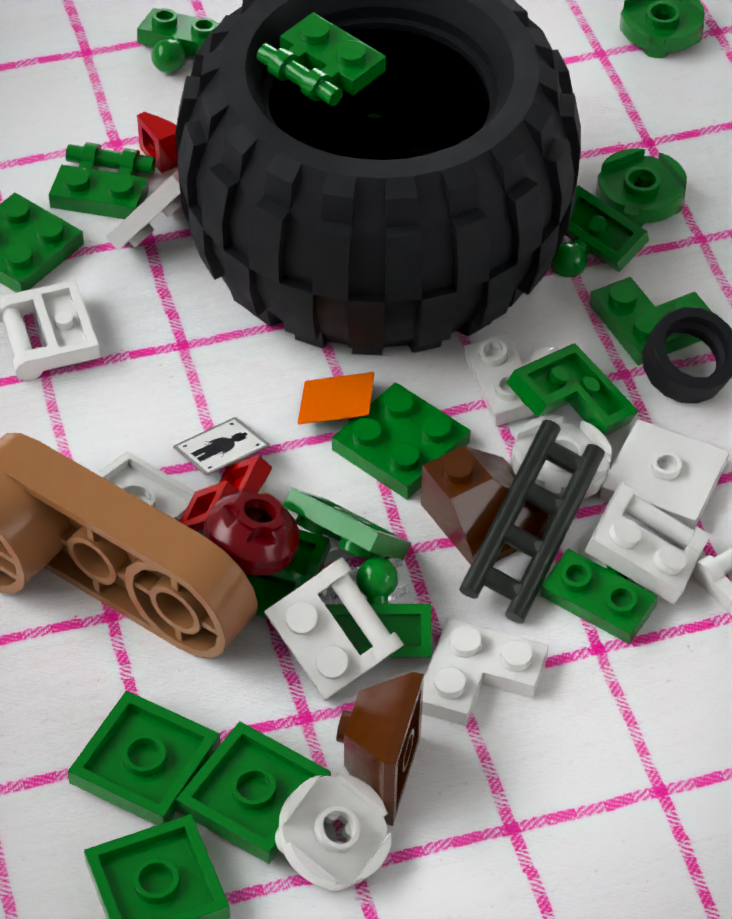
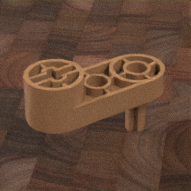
M6 433L0 438L1 593H17L45 568L174 647L195 657L213 659L222 654L254 620L258 604L253 587L242 569L228 554L206 537L39 440L22 433ZM248 508L244 510L246 515L256 522L266 523L272 521L271 516L262 509Z

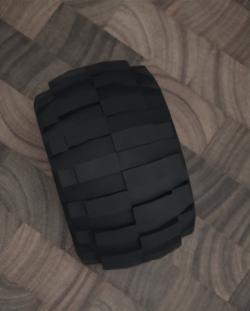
M243 0L240 8L230 15H225L213 34L210 33L196 52L191 76H186L175 130L181 207L199 255L214 280L222 277L231 291L233 300L271 327L283 322L285 331L294 334L295 340L320 348H324L329 341L349 345V348H352V354L382 355L384 347L405 345L409 346L412 353L441 347L442 341L450 340L451 333L458 331L466 336H470L491 324L493 320L506 314L508 307H512L523 293L529 295L545 276L552 258L557 253L569 227L575 204L581 153V124L569 70L558 49H552L543 30L528 18V12L514 0ZM313 12L386 56V71L354 96L343 90V96L335 106H330L322 100L314 102L301 93L300 86L289 79L281 81L268 72V66L258 61L256 57L259 48L265 43L280 49V36ZM374 113L379 114L382 117L377 119L367 118L366 116Z

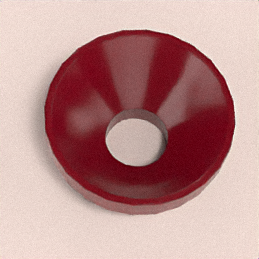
M245 492L225 496L215 503L206 518L203 536L225 551L242 569L244 574L260 576L280 572L293 561L298 548L299 528L290 512L275 497L267 493ZM248 508L262 509L271 516L272 521L266 523L256 522L250 519L244 510Z

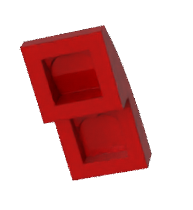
M147 112L138 114L140 149L146 156L156 158V168L160 173L175 167L178 168L176 124Z
M260 455L227 466L218 484L194 492L180 523L196 532L203 530L208 513L217 501L225 496L236 493H258L273 467Z

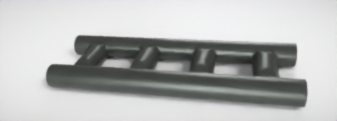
M551 420L542 421L459 588L462 594L473 599L478 598L483 586L508 598L511 602L505 612V616L516 623H524L605 455V451L594 444H588L582 456L556 443L555 441L561 428ZM546 460L573 474L562 497L535 483ZM525 501L552 515L541 539L514 525ZM505 543L532 557L521 581L493 567Z

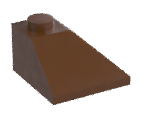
M464 445L422 465L421 505L471 565L513 482L515 473L503 457ZM525 501L514 525L541 539L552 515ZM505 543L496 562L519 550Z
M410 672L360 690L353 710H343L337 729L336 741L344 743L345 768L351 776L364 781L380 796L388 813L384 817L385 822L391 826L394 825L421 737L424 674Z

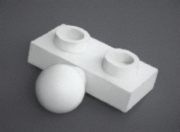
M509 332L464 346L465 359L496 427L535 415L506 382L515 369L559 350L558 348L549 345L541 346L531 354L529 361L523 362Z

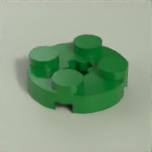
M625 0L619 26L621 32L630 42L644 48L646 55L652 58H664L669 52L687 49L701 41L705 12L699 0Z
M632 148L616 152L603 162L597 179V198L640 227L645 223L662 221L681 212L684 207L687 176L682 166L669 155L659 152L658 159L652 156H644L645 149ZM634 183H637V184L641 185L642 187H648V188H639V187H636V186H634Z

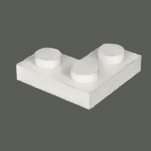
M178 170L106 236L108 241L118 251L127 242L134 248L137 247L155 230L149 222L162 211L169 217L181 206Z
M447 618L424 677L422 714L467 726L482 685L533 699L547 660L549 645Z

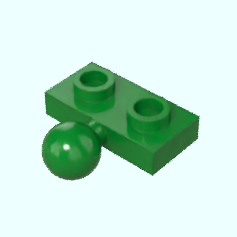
M153 8L137 28V43L153 47L151 59L159 71L173 73L183 66L185 54L195 57L196 52L210 33L213 34L220 23L210 18H196L179 14L171 9Z
M578 185L570 224L565 233V236L574 242L561 244L550 264L556 274L563 277H576L585 270L587 265L586 255L590 252L620 272L649 241L648 233L645 229Z
M568 548L542 583L541 597L630 644L656 608L657 595L627 580L630 578L606 565L607 567L604 568Z
M375 557L366 560L357 571V586L367 597L368 603L389 633L396 632L404 644L387 658H431V604H388V596L395 591L398 584L397 570L390 561L384 558ZM325 604L360 655L373 647L344 604Z

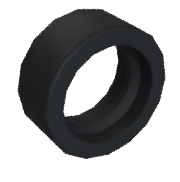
M681 307L668 312L648 335L642 350L643 369L651 384L664 396L680 403H701L713 398L732 377L731 327L717 314L701 307ZM675 333L689 334L699 338L710 348L715 357V371L709 377H693L681 372L671 363L665 351L666 340Z

